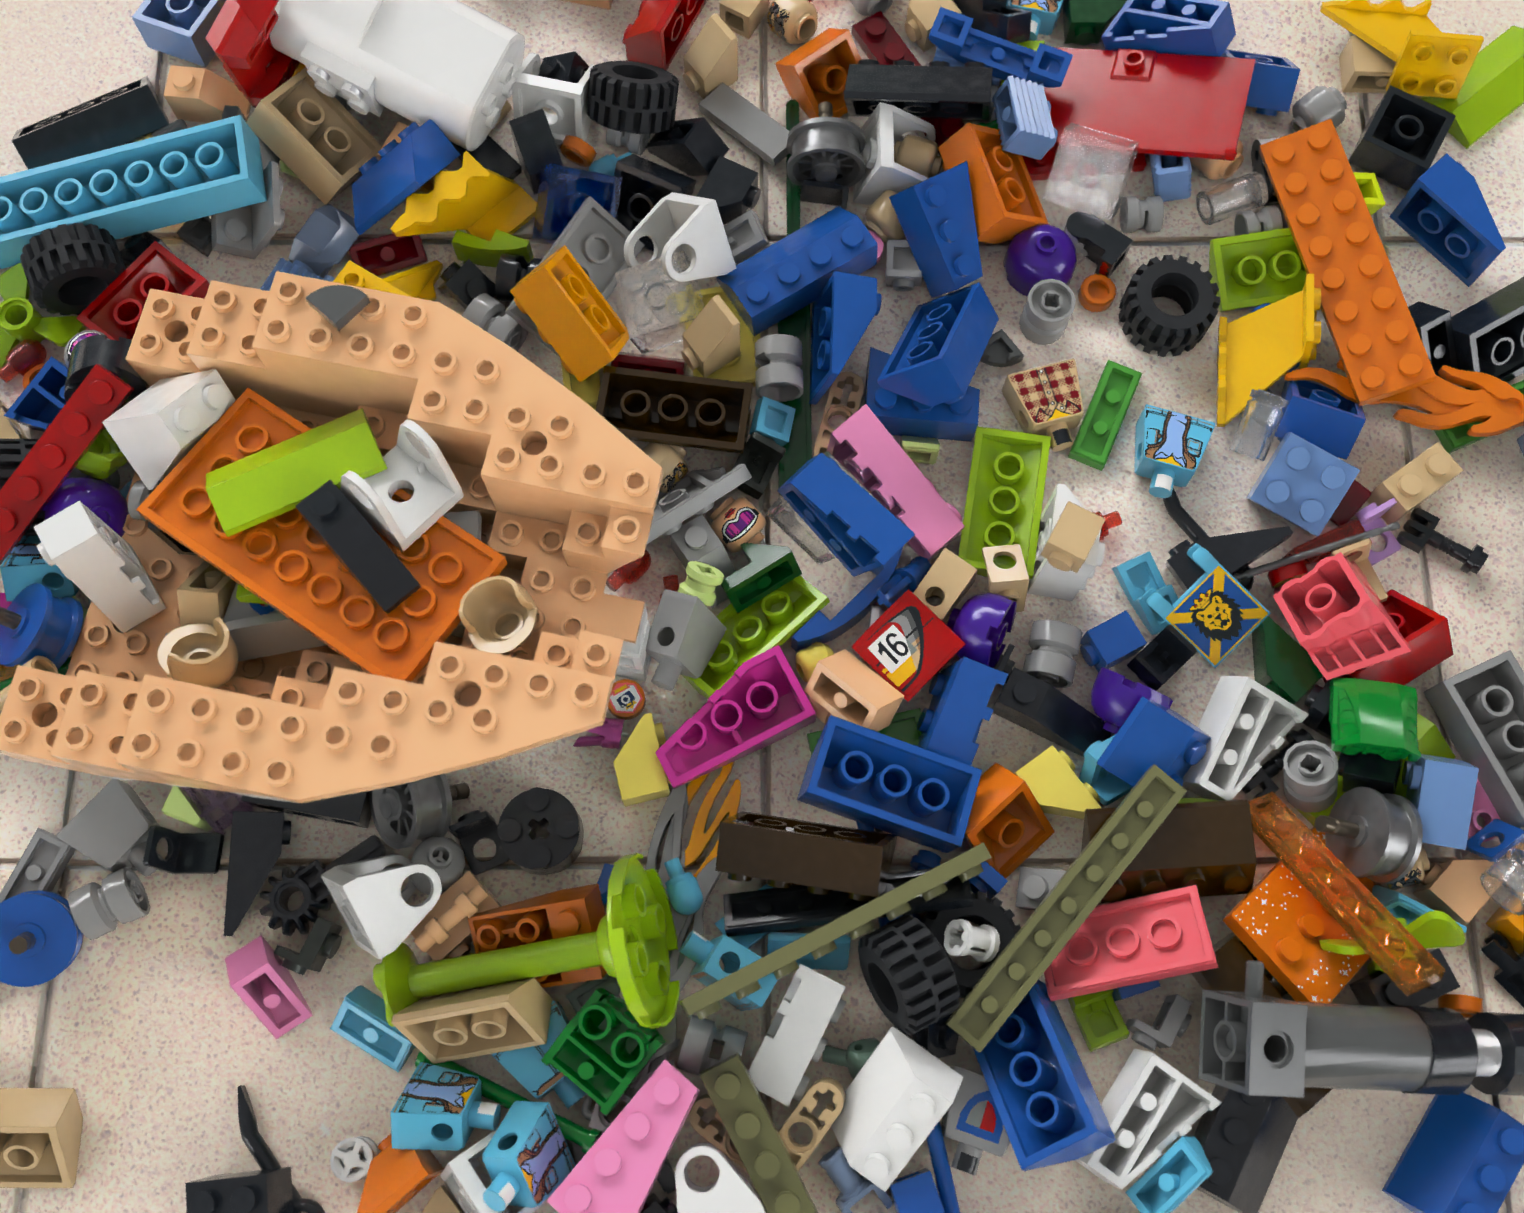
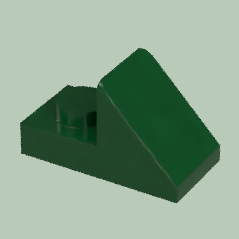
M743 543L740 545L749 564L723 579L721 584L737 614L802 574L788 546Z

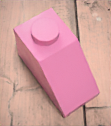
M262 935L225 958L231 988L276 1039L313 1016L290 972L281 965L283 960L274 953L273 948Z

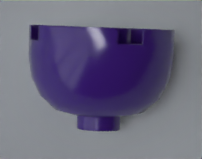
M1050 224L1036 225L1023 230L1012 239L1005 254L1003 264L1008 275L1007 280L1016 291L1025 296H1028L1032 287L1042 280L1055 279L1069 285L1077 264L1076 248L1072 240L1060 228Z
M84 476L66 479L43 509L45 511V520L74 503L81 501L121 537L125 533L123 527L129 514L127 500L117 488L102 479Z
M984 593L977 594L968 599L963 604L961 610L954 608L950 614L947 626L966 643L956 655L960 659L967 657L995 668L1006 646L1002 644L1006 632L1011 633L1017 603L1002 595Z
M1101 667L1095 679L1091 692V705L1095 714L1106 721L1103 729L1113 734H1117L1142 696L1170 709L1173 700L1139 682L1136 683L1119 673Z

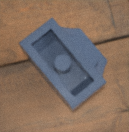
M330 204L314 210L294 237L288 258L289 261L293 263L294 260H299L308 265L317 276L324 278L333 265L341 262L359 237L355 230L354 218Z

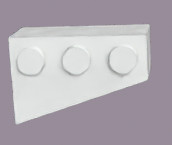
M81 501L74 503L34 526L41 540V543L37 544V549L43 559L50 566L56 564L65 577L72 581L122 633L127 632L166 609L132 546Z
M1221 676L1197 726L1212 738L1206 745L1207 750L1204 757L1197 764L1192 765L1183 777L1184 782L1182 786L1202 798L1219 801L1232 800L1261 768L1260 762L1272 749H1278L1286 741L1283 737L1296 723H1302L1309 714L1250 677Z
M802 964L799 965L800 968L797 969L748 1071L758 1091L789 1106L792 1098L798 1102L801 1100L810 1080L804 1073L811 1060L818 1063L828 1042V1039L822 1037L829 1021L834 1024L837 1023L846 1004V1001L841 999L846 986Z
M1134 1048L1100 1104L1116 1141L1075 1161L1103 1181L1123 1189L1158 1159L1165 1147L1178 1136L1182 1137L1188 1133L1195 1121L1208 1110L1213 1111L1222 1102L1156 1054Z

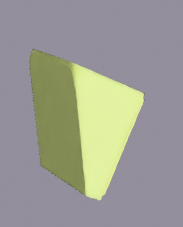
M902 435L900 438L901 448L917 463L933 465L936 463L940 450L938 439Z
M173 786L161 811H163V814L207 832L208 830L211 831L213 827L212 822L190 791L183 787Z

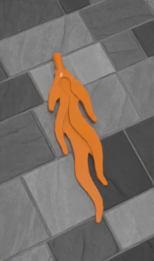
M1339 360L1336 364L1337 368L1345 372L1342 362ZM1447 365L1439 369V376L1436 375L1434 382L1368 404L1387 403L1416 408L1425 413L1409 409H1398L1393 418L1431 430L1451 429L1475 421L1482 422L1473 425L1467 431V434L1472 437L1499 435L1514 428L1524 426V394L1495 376L1487 373L1459 370ZM1305 367L1288 372L1284 377L1286 381L1309 380L1318 382L1345 399L1357 403L1348 378L1323 368ZM1457 385H1460V386H1463V387H1467V388H1470V389H1472V390H1467V389L1462 388V387H1459V386H1457Z

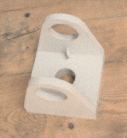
M530 52L523 60L522 66L513 74L514 77L518 78L511 87L514 90L512 94L514 119L543 109L542 107H547L557 114L552 115L544 111L556 144L561 145L566 135L576 136L586 142L592 122L590 117L587 116L590 70L594 65L591 64L578 84L539 76L540 56L537 53Z
M880 102L861 128L865 136V146L860 155L865 161V174L858 183L853 185L854 203L871 205L885 190L899 193L929 179L895 163L894 145L897 140H903L902 135L913 130L925 132L927 136L924 139L935 141L934 126L894 105Z
M672 192L663 197L629 234L624 244V257L630 268L643 273L663 270L670 279L679 282L726 275L736 269L719 209L714 199ZM648 236L653 242L654 253L647 263L640 264L635 259L634 247L641 237ZM689 266V268L682 273H677L674 270V268Z
M406 420L399 426L397 445L383 456L388 469L365 479H362L350 470L341 477V492L372 527L402 552L464 497L462 488L438 445L424 429L411 420ZM407 488L414 491L413 496L405 502H395L392 500L393 494L398 489Z
M390 854L335 866L321 874L356 945L378 959H382L398 948L436 905L441 895V880L434 869L420 863L410 864L411 860L399 854ZM393 863H399L403 865L383 870L386 866L391 865ZM414 873L425 874L431 883V891L428 898L421 904L408 905L405 902L416 890L410 875ZM408 877V883L401 891L402 883Z
M496 1130L447 1163L440 1174L463 1213H501L492 1210L484 1202L483 1193L486 1188L474 1170L480 1165L477 1158L483 1155ZM549 1197L540 1206L534 1208L524 1207L517 1213H534L547 1203ZM508 1209V1210H506L504 1213H512V1212L510 1211V1209Z
M702 1142L694 1144L680 1157L675 1170L677 1213H767L756 1190L731 1160L711 1143ZM705 1155L715 1161L719 1168V1178L715 1183L710 1186L701 1187L690 1180L687 1166L693 1157Z

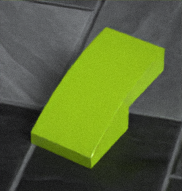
M497 229L491 241L459 230L456 231L451 241L457 259L460 261L470 259L475 265L497 267L503 253L524 256L527 262L534 258L529 240Z
M1113 989L1067 998L1090 1052L1124 1040L1130 1034L1112 997Z

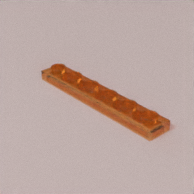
M1273 791L1248 801L1253 832L1406 996L1442 979L1446 969Z

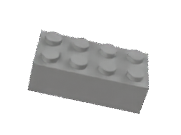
M1511 650L1448 678L1423 693L1462 760L1479 768L1477 778L1496 809L1500 820L1521 828L1524 827V672Z

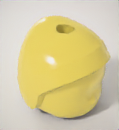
M815 642L796 653V669L803 681L808 683L819 660L835 654L830 646L825 643Z

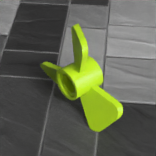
M21 263L0 275V295L4 299L0 304V375L6 370L18 344L34 346L47 339L57 346L66 347L73 336L86 330V327L76 319L77 316L43 317L29 302L30 287Z
M1428 911L1410 924H1407L1405 918H1389L1369 923L1363 927L1366 940H1319L1322 950L1343 955L1370 953L1372 961L1367 965L1368 974L1371 975L1377 971L1396 970L1418 963L1419 960L1415 949L1460 946L1465 943L1466 938L1463 929L1448 914L1442 911Z

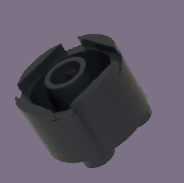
M94 335L78 342L74 346L69 359L64 391L65 400L68 401L95 364H101L134 388L120 408L148 389V383L125 360L132 341L123 337H119V341L105 339V335Z
M535 787L517 795L503 810L497 827L499 841L505 854L518 867L530 874L546 875L565 870L577 859L583 846L584 830L578 812L566 797L550 789ZM538 826L543 828L547 826L546 829L550 834L546 839L540 836L536 838L535 829Z

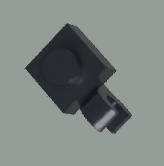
M1495 931L1484 939L1486 945L1481 950L1487 958L1499 967L1495 971L1494 979L1524 1007V951L1517 955L1507 938L1499 931Z

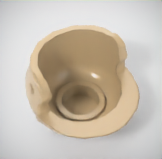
M497 575L483 579L465 593L460 602L459 616L463 626L469 632L468 634L474 647L481 651L502 654L521 646L532 635L536 626L538 609L531 595L524 587L510 577Z
M216 617L212 625L193 623L178 627L169 632L158 647L157 658L160 666L169 678L172 677L176 681L217 689L226 684L235 674L238 667L239 654L236 643L230 635L231 633L225 622L221 618Z

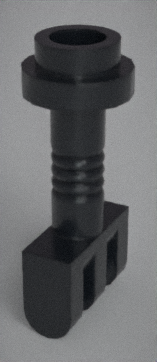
M1415 508L1412 511L1411 519L1407 520L1403 526L1405 531H1401L1396 538L1401 545L1419 554L1427 543L1463 563L1460 568L1461 571L1465 573L1471 571L1475 574L1479 572L1489 554L1483 552L1484 547L1476 544L1471 550L1460 543H1456L1434 530L1440 518L1420 508Z
M1305 729L1292 730L1288 733L1286 739L1289 744L1264 763L1252 779L1242 788L1244 793L1247 794L1259 785L1263 791L1256 794L1251 800L1256 806H1259L1280 789L1273 782L1272 778L1283 769V758L1287 750L1294 744L1302 741H1316Z

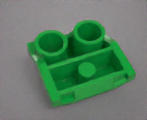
M1333 678L1330 681L1329 704L1331 751L1341 752L1346 755H1356L1360 752L1362 754H1379L1382 758L1390 761L1405 760L1408 756V761L1417 762L1421 758V752L1418 748L1417 739L1418 696L1416 688L1397 683L1358 678Z
M598 988L565 1026L541 1061L547 1066L551 1065L562 1072L601 1107L600 1111L607 1116L666 1041L656 1028L650 1029L640 1026L622 998L603 988Z

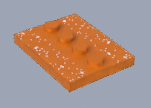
M1314 826L1222 921L1259 961L1264 963V967L1296 1002L1331 1003L1371 957V954L1343 955L1322 950L1319 940H1366L1363 927L1369 923L1386 918L1370 910L1372 888L1376 884L1367 877L1354 878L1340 873L1329 859L1326 850L1325 833L1317 831Z

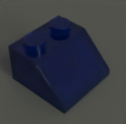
M556 164L543 165L541 168L532 238L555 242L585 199L592 197L616 219L622 178Z

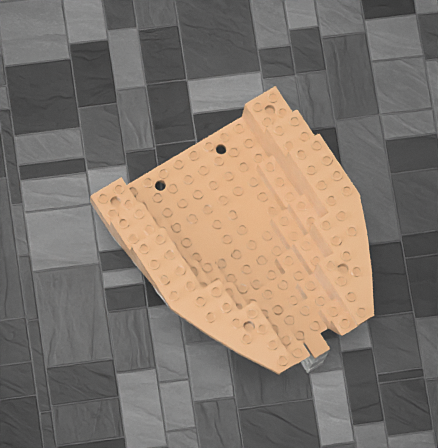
M279 271L275 273L270 291L211 280L206 297L203 299L150 288L125 359L139 376L148 383L149 387L161 379L216 369L236 400L247 388H250L310 429L363 408L382 456L397 445L399 426L406 420L415 422L438 445L462 488L464 497L446 513L479 511L482 517L481 541L506 558L508 564L499 575L510 577L524 587L531 595L538 609L536 626L532 635L525 643L502 654L478 650L471 642L466 628L463 638L450 635L444 643L435 641L429 662L412 682L366 673L327 645L238 661V667L233 677L217 689L176 681L172 677L169 678L160 666L157 658L158 647L166 633L181 627L177 589L205 560L197 555L178 554L148 528V520L133 519L128 514L123 527L125 533L122 538L132 546L166 609L135 626L131 631L121 633L116 625L91 601L66 675L17 666L0 714V753L16 759L118 780H140L170 786L226 791L256 798L304 803L401 785L488 763L604 725L615 676L646 682L652 656L646 652L650 624L649 620H647L648 615L645 601L605 594L604 589L609 573L644 556L663 478V469L585 401L516 350L441 302ZM346 285L364 292L368 296L370 303L339 331L309 305L306 300L309 294L326 286ZM135 471V474H134V476H133V479H132V482H131V485H130V488H129V491H128V494H127V497H126L127 504H128L129 493H130V490H131L132 486L134 485V483H136L137 481L141 480L140 477L138 476V474L136 473V471ZM403 488L404 491L413 496L414 491Z

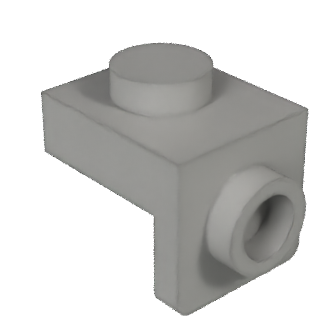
M751 209L724 225L735 264L769 244L758 215Z
M887 240L885 281L886 286H893L892 289L896 291H912L914 286H922V270H919L907 240Z
M1021 866L1015 906L1020 909L1035 911L1066 871Z
M1178 994L1166 996L1152 1027L1139 1019H1128L1126 1027L1134 1033L1131 1039L1152 1051H1155L1156 1047L1171 1048L1175 1037H1181L1190 1024L1192 1016L1188 1014L1192 1002Z

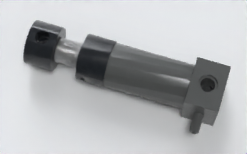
M1254 960L1246 962L1245 992L1202 990L1198 1078L1246 1095L1304 1097V1087L1400 1091L1405 1094L1459 1095L1472 1084L1475 1089L1484 1094L1524 1096V1014L1484 1012L1476 1013L1466 1021L1461 1013L1443 1007L1427 1008L1424 1006L1407 1005L1385 1007L1289 1001L1263 995L1264 963Z

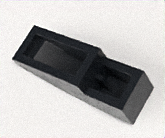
M953 0L962 12V15L973 18L971 28L1015 44L1029 41L1031 11L1006 6L1007 0Z

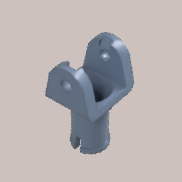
M840 1146L831 1149L820 1159L819 1165L824 1168L840 1191L839 1196L836 1198V1205L842 1213H852L850 1208L872 1190L887 1209L894 1205L886 1192L863 1175L860 1176L855 1169L849 1166Z

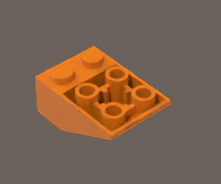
M599 884L562 889L476 913L471 918H468L475 952L480 953L597 931L600 920L605 916ZM603 966L535 977V979L543 988L603 979L607 972Z

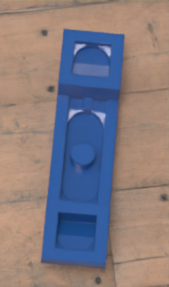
M940 7L928 40L955 60L963 64L967 62L984 63L985 67H993L992 77L1006 80L1008 76L1013 75L1014 78L1019 77L1020 80L1025 78V81L1031 80L1032 83L1037 82L1038 85L1043 83L1044 87H1061L1073 54L1042 43L1039 44L1037 51L971 28L973 18Z
M903 547L884 566L871 570L876 577L831 621L819 610L792 636L791 647L798 652L815 642L827 643L842 635L862 620L871 611V606L877 604V598H879L876 593L877 589L892 577L894 570L897 569Z

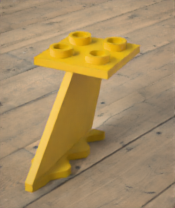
M1336 0L1322 2L1320 7L1322 14L1396 62L1385 88L1386 91L1391 85L1415 96L1456 99L1484 42L1483 36L1441 32L1427 17L1432 5L1431 0H1425L1415 7H1406L1402 0H1385L1380 4H1372L1370 0Z
M465 151L463 153V164L459 170L440 171L435 175L434 189L430 193H412L406 198L405 213L396 220L390 229L396 237L465 230L468 234L491 241L496 229L513 235L541 212L542 208L514 180L483 167Z
M349 260L333 282L435 301L437 296L434 284L439 279L444 266L441 262L435 260L381 279Z
M1306 274L1302 291L1227 323V317L1219 318L1217 334V427H1225L1298 362V369L1308 367L1309 360H1316L1317 344H1320L1321 321H1316L1317 310H1320L1321 288H1314V274Z

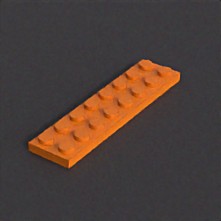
M1332 119L1260 145L1259 153L1306 273L1314 274V288H1321L1320 309L1358 406L1360 407L1434 382L1436 374Z

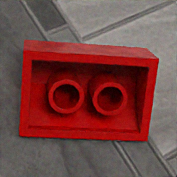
M643 0L637 19L633 25L629 24L624 32L623 44L626 47L627 61L650 64L667 71L707 0Z
M154 241L76 319L88 330L104 333L110 340L119 341V337H123L132 341L150 288L205 299L210 284L207 279L157 241Z
M1393 589L1386 592L1388 595L1387 600L1381 602V604L1398 626L1401 635L1410 645L1411 652L1336 678H1358L1401 685L1409 683L1454 655L1448 618ZM1322 676L1321 678L1326 684L1328 680H1326L1324 676Z

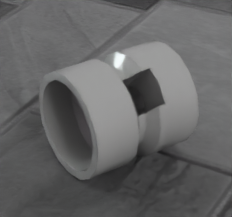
M1055 279L1042 280L1032 287L1019 321L1021 332L1028 340L1036 344L1047 345L1061 338L1076 303L1071 288L1062 281Z
M483 293L474 298L462 316L518 352L529 332L505 312L504 304L489 294Z
M772 334L764 336L755 342V366L758 368L755 372L756 395L759 398L765 396L777 402H786L797 399L803 394V371L799 367L802 365V342L799 338L786 334Z
M1057 620L1034 621L1028 643L1033 651L1026 654L1023 672L1055 688L1070 687L1073 684L1076 662L1071 657L1077 656L1079 653L1083 634L1081 629Z
M1302 741L1294 744L1287 750L1283 758L1284 795L1287 801L1298 810L1304 812L1325 810L1334 803L1337 796L1338 758L1334 751H1331L1330 747L1318 741Z
M123 867L108 874L106 878L102 879L101 885L91 882L72 891L68 899L74 921L84 936L90 940H95L114 931L117 928L118 921L122 924L133 922L148 915L150 912L146 891L138 876L129 867Z
M692 1015L676 1068L699 1075L701 1071L738 1052L742 1056L748 1032L728 1025L719 1030L716 1028L715 1021L706 1018L699 1020L698 1016ZM713 1042L724 1046L720 1060L709 1058Z

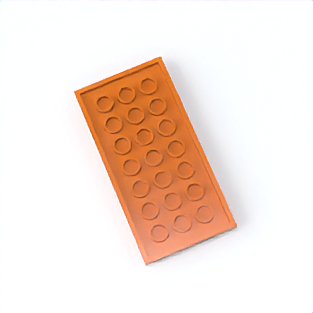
M247 388L136 510L146 520L366 673L412 682L429 662L435 641L444 643L461 622L459 607L465 593L483 579L499 575L508 564L506 558L444 516L436 521L404 552L399 550L373 527L421 586L419 590L390 613L386 614L309 528L297 508L227 537L206 491V474L311 430L264 397ZM398 489L393 494L392 500L395 502H405L412 495L403 489Z

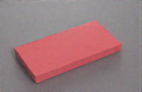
M1196 885L1096 906L1044 972L1050 1001L1218 968Z

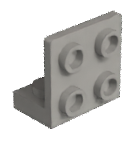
M270 161L263 170L267 201L211 215L213 251L255 259L264 247L269 246L271 238L276 231L282 229L285 220V211L280 208L283 178L279 177V165L277 162Z

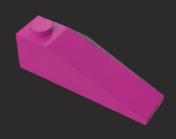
M777 645L744 662L734 672V675L719 690L717 689L708 698V701L691 718H688L655 753L672 787L675 789L816 722V713L782 649Z

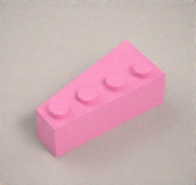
M867 404L862 406L831 433L825 455L833 459L847 475L915 533L907 544L918 556H922L930 561L961 533L965 526L961 522L962 516L954 506L943 500L935 486L922 474Z
M665 1059L549 1197L547 1202L559 1213H641L700 1090Z

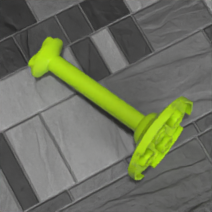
M639 853L624 855L614 863L608 881L607 914L600 920L597 931L420 964L411 948L407 944L401 943L395 951L383 957L382 963L376 964L373 969L375 986L381 991L384 998L388 1024L391 1027H395L391 1023L393 1015L424 997L603 966L610 976L617 978L627 1007L640 1026L650 1029L666 1027L675 1016L680 993V981L670 982L669 951L678 949V942L670 902L658 872L655 868L645 870L640 861L637 860L643 858V855Z

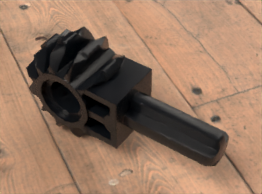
M372 835L327 866L319 860H315L306 867L299 866L295 874L289 867L283 868L281 873L282 881L273 876L269 877L268 882L274 887L272 892L262 891L260 893V898L270 901L269 904L260 909L261 915L272 916L268 926L274 930L282 926V933L286 936H292L296 928L300 934H308L310 930L309 921L315 924L317 918L320 917L317 915L319 909L329 911L331 904L334 903L321 874L335 866L385 856L387 850L379 837ZM302 891L304 896L302 905L297 910L290 911L288 899L293 893Z

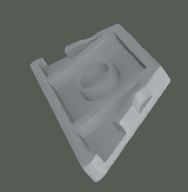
M738 464L728 473H726L723 466L708 470H692L670 492L662 493L659 491L647 544L661 535L668 536L675 533L682 527L684 520L692 515L698 516L708 512L713 508L714 501L751 479L752 476L746 465Z

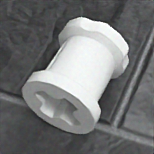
M958 919L952 920L944 932V947L951 956L958 957L967 954L971 955L976 961L987 963L992 961L999 951L1000 937L997 929L993 926L982 924L976 927L971 926L967 920Z

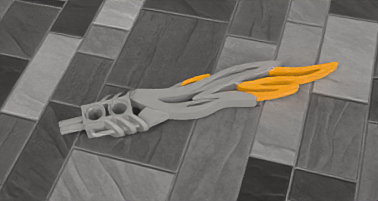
M735 761L723 766L720 775L706 794L696 816L691 838L682 858V837L688 808L710 773L692 780L688 786L686 783L671 790L657 821L646 864V870L657 868L661 843L668 829L659 870V876L664 889L667 888L665 882L670 880L664 863L679 857L683 869L696 863L720 827L721 821L728 814L729 817H732L738 813L741 784L736 779L716 818L704 834L710 811L728 780ZM719 839L693 876L696 877L703 894V903L700 909L694 914L682 915L676 912L670 903L678 942V949L673 950L670 957V982L679 980L680 992L690 979L691 972L696 965L694 961L685 956L683 963L678 969L680 947L684 942L693 919V930L704 937L703 914L705 904L723 873L715 871ZM620 992L618 997L625 1001L622 992ZM677 1008L674 1018L666 1027L656 1028L666 1042L658 1049L621 1098L626 1104L631 1101L665 1059L668 1061L670 1053L678 1048L680 1039L676 1040ZM586 1094L582 1104V1115L590 1120L589 1128H595L602 1131L603 1134L611 1122L600 1111L601 1107L597 1103H595L593 1112L590 1111L592 1098Z

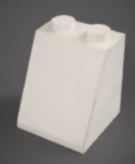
M216 369L157 381L105 419L102 424L147 489L152 490L157 487L158 481H163L236 399Z

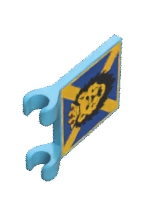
M1195 543L1188 549L1187 555L1205 573L1173 605L1154 588L1148 589L1143 594L1142 599L1216 668L1271 613L1205 548Z

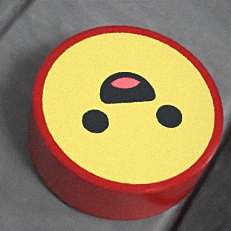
M1299 561L1268 572L1267 577L1271 587L1277 588L1291 579L1301 578L1308 573L1305 562Z

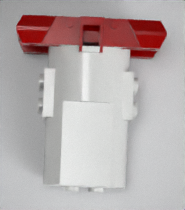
M226 0L205 37L215 54L224 64V69L239 91L244 94L254 108L257 107L263 98L292 78L299 63H302L306 66L307 73L315 82V88L323 94L332 98L336 94L348 100L347 104L351 108L364 115H367L369 111L380 117L386 107L413 122L415 121L420 126L431 119L449 141L468 151L476 150L486 140L490 130L496 126L505 102L513 94L514 90L511 87L518 79L513 74L522 66L525 49V39L521 33L458 0Z

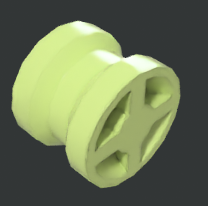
M697 561L688 562L685 569L687 578L679 585L678 592L696 596L706 606H713L716 600V586L722 584L724 574L711 565Z

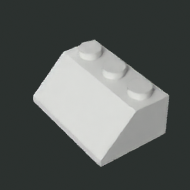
M1057 484L1041 514L1033 578L1029 579L1027 594L1072 601L1079 590L1085 589L1087 579L1093 578L1096 566L1101 567L1105 554V543L1099 542V532L1085 562L1077 573L1071 570L1061 571L1048 563L1047 558L1040 555L1067 502L1070 501L1084 508L1065 484Z
M894 1026L889 1029L845 1090L844 1106L839 1116L831 1125L849 1166L884 1192H886L952 1105L964 1078Z

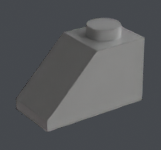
M699 515L689 521L678 531L670 535L672 550L685 569L688 562L697 561L717 568L724 574V579L736 571L724 545L703 515ZM721 585L716 586V600L714 605L711 606L712 609L728 599Z

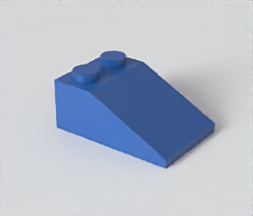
M1447 153L1416 180L1389 216L1468 287L1479 278L1506 248L1475 178L1463 165L1456 162Z
M834 271L813 303L809 404L816 405L842 371L873 317L878 315L882 297L881 294L877 293V278Z

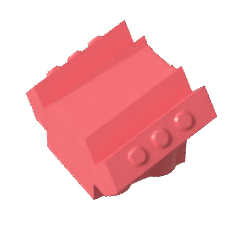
M1341 552L1335 556L1321 559L1313 570L1301 578L1291 579L1284 585L1274 588L1273 597L1300 645L1308 652L1313 663L1326 680L1344 674H1351L1356 670L1368 668L1376 663L1389 661L1396 656L1411 652L1410 645L1384 609L1377 593L1367 581V577L1354 560L1349 561Z

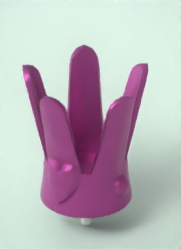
M605 717L604 725L587 730V732L601 736L579 737L573 746H601L620 750L622 738L629 737L631 734L623 733L625 719Z

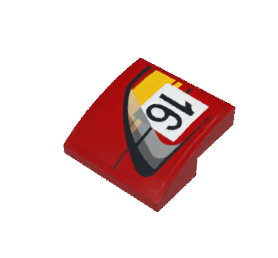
M908 589L851 647L885 681L902 693L904 699L909 702L966 643Z

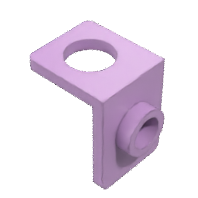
M1392 498L1380 506L1373 502L1355 514L1358 520L1345 531L1348 537L1378 527H1386L1387 525L1381 516L1391 509L1397 501ZM1391 531L1381 534L1385 540L1383 551L1375 552L1370 549L1368 559L1372 566L1401 549V545Z

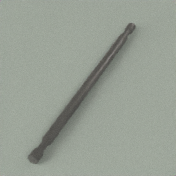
M1394 522L1386 527H1378L1232 576L1237 581L1245 577L1250 578L1368 538L1379 536L1387 531L1400 529L1399 522Z

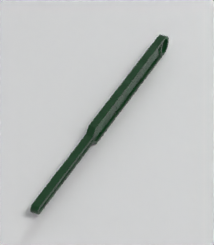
M790 100L786 104V129L789 131L799 124V103L795 100ZM790 153L786 156L787 236L800 229V186L794 184L787 175V162L791 157ZM810 304L778 322V334L792 335L799 338L802 342V365L799 367L803 371V394L797 399L780 402L795 408L796 411L789 443L782 446L786 449V452L778 463V489L808 460L812 459L811 404H809L811 366ZM778 492L781 503L785 507L793 509Z

